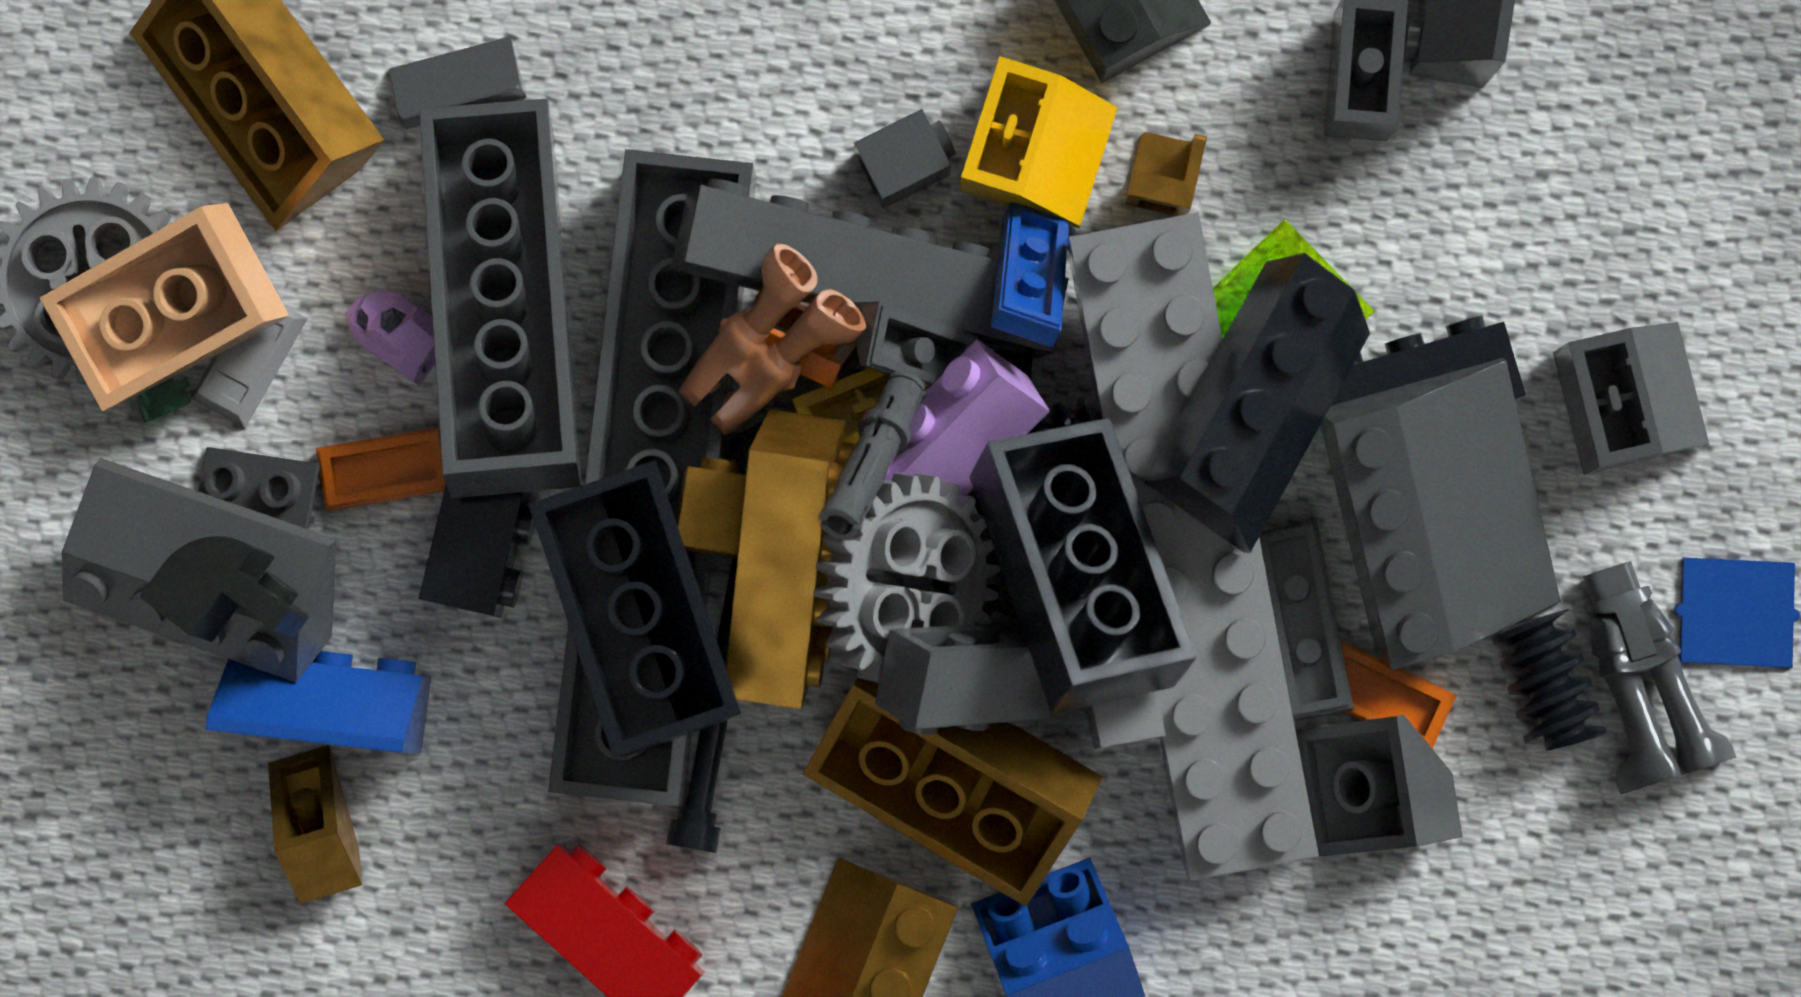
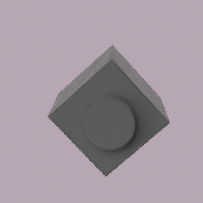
M923 109L854 142L855 155L882 209L950 176L951 164L948 158L956 155L952 141L941 121L939 120L930 125Z

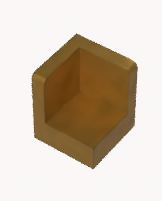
M1149 132L1142 133L1125 205L1172 216L1188 214L1193 202L1207 136L1195 133L1192 141L1188 142Z

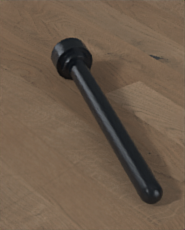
M732 558L717 637L726 668L738 558ZM728 719L700 730L686 808L679 807L677 820L670 819L666 840L668 845L712 853L717 852L721 828L715 827L717 814L711 813Z

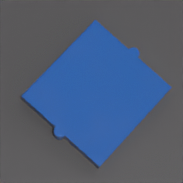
M1682 558L1681 604L1675 607L1676 615L1681 616L1680 663L1793 668L1794 621L1800 618V612L1794 609L1795 563Z

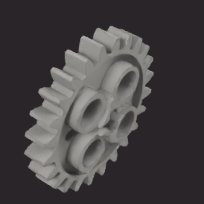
M90 177L85 194H80L75 183L68 178L63 179L62 198L56 199L46 188H38V198L41 207L36 210L18 201L15 205L18 213L24 220L19 226L0 221V229L10 238L7 246L0 245V259H2L0 265V307H4L6 311L0 316V330L15 328L17 331L7 345L10 351L18 352L29 346L33 347L28 359V366L38 369L51 358L53 359L51 367L53 378L63 380L73 365L75 366L78 383L87 384L61 336H58L53 331L50 325V316L40 297L85 272L82 255L74 236V229L77 226H83L85 229L86 257L90 269L106 260L100 251V241L108 230L124 228L128 232L130 246L167 226L171 216L165 210L159 211L150 217L146 216L151 203L150 197L141 193L128 205V189L125 184L117 182L107 197L104 196L101 180L96 177ZM60 240L66 249L65 262L59 270L52 273H44L40 270L37 263L39 249L46 242Z
M894 473L892 481H883L864 519L862 529L857 538L839 540L832 536L824 535L823 542L833 551L831 560L816 562L815 568L829 575L828 584L814 590V596L829 600L830 607L818 616L817 621L819 624L836 627L826 644L830 648L844 651L840 664L845 667L858 669V677L860 679L879 684L890 629L990 624L992 621L982 610L984 601L998 599V593L986 587L987 578L1000 572V566L986 563V555L994 547L991 539L980 537V534L986 527L982 515L971 514L976 499L970 496L958 495L959 485L956 483L940 481L939 477L930 475ZM874 568L948 581L950 588L947 593H938L868 581L866 574L869 569Z

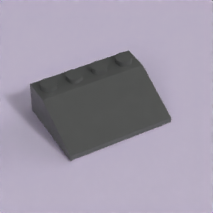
M1504 358L1330 406L1321 423V430L1376 652L1392 670L1455 653L1561 602L1509 370Z

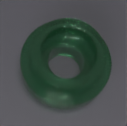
M172 377L139 394V397L127 403L131 411L138 409L143 422L146 423L190 404L191 400L185 388L191 385L187 377L176 381Z

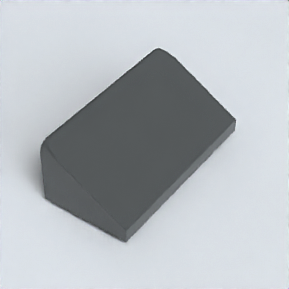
M510 36L389 68L399 122L405 129L420 126L419 109L509 102L527 97Z
M880 301L853 302L866 321V329L856 340L860 366L887 375L895 371L910 372L919 377L924 382L926 388H930L943 375L947 366L953 360L960 357L977 340V336Z

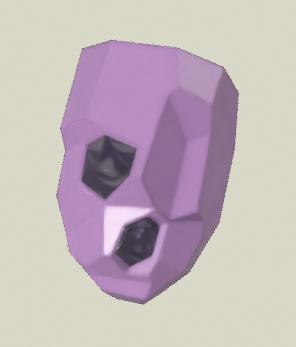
M378 290L357 297L346 312L350 333L362 347L417 385L426 378L436 363L433 317L400 294L384 290Z

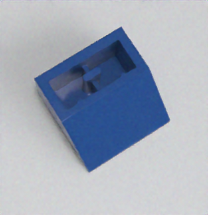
M1090 857L1048 873L1026 907L1002 892L971 903L1006 997H1145L1130 948Z

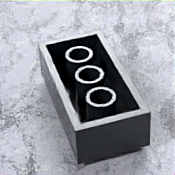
M1110 418L987 442L969 477L1051 714L1055 715L1174 687L1195 661L1197 655Z

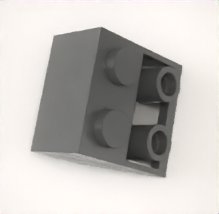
M1678 322L1632 327L1568 342L1553 352L1583 475L1710 445Z

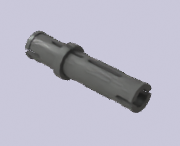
M906 371L891 373L885 382V387L875 407L866 411L858 425L860 438L843 468L831 496L818 516V520H822L820 523L821 528L828 535L839 540L857 538L892 461L897 454L904 452L912 437L910 424L927 395V391H924L926 387L924 382L916 375Z

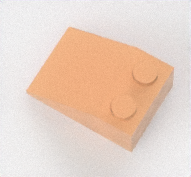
M228 203L200 206L40 297L102 412L236 346L289 316Z

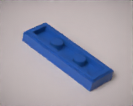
M1015 202L1009 203L1001 224L991 320L992 328L1053 348L1062 326L1067 258L1066 240L1068 239L1069 222L1067 220Z

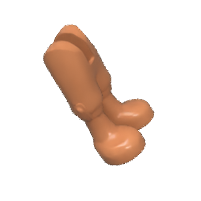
M776 244L765 254L761 268L763 287L758 300L749 312L739 311L721 320L720 328L718 329L719 334L701 355L679 389V393L695 407L707 393H713L722 385L720 379L726 373L740 384L741 387L734 394L731 391L728 393L721 404L722 407L709 420L724 435L730 434L750 419L778 393L793 389L801 373V359L812 350L825 344L842 345L854 342L866 329V321L857 306L840 292L827 289L821 291L804 310L795 325L779 341L774 342L770 346L766 344L765 341L773 327L817 285V274L812 265L804 256L788 245Z

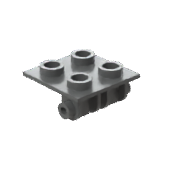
M206 447L198 492L308 529L309 523L313 524L315 518L311 516L316 486H321V479H318L320 464Z

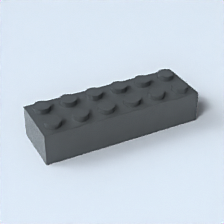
M548 98L419 109L442 467L450 497L462 498L581 486L554 134Z

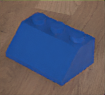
M320 651L313 660V663L310 664L297 683L228 659L207 715L205 730L398 753H421L431 677L415 675L417 662L378 658L377 669L370 670L353 668V655Z

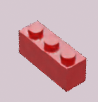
M579 843L572 851L564 844L556 845L504 903L607 997H684L705 973L696 964L703 956L700 950L675 929L668 937L648 921L655 912L653 908L627 886L618 894L600 877L607 869L606 866Z

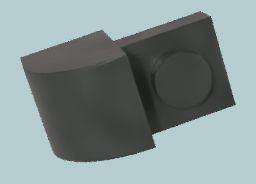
M224 536L204 537L180 547L168 557L139 596L188 635L210 642L214 641L239 606L271 630L295 638L310 617L293 604V601L299 594L284 581L265 571L275 556L240 540Z

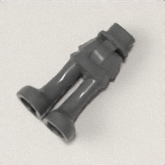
M1625 562L1583 576L1592 602L1585 606L1587 614L1600 613L1591 618L1592 655L1599 658V677L1605 678L1611 690L1628 736L1630 755L1615 773V781L1620 795L1737 758L1729 739L1712 730L1703 717L1683 673L1678 657L1681 649L1670 637L1674 628L1656 603L1650 599L1652 595L1650 586L1640 587L1632 562ZM1647 672H1651L1675 737L1676 760L1657 722L1641 675Z

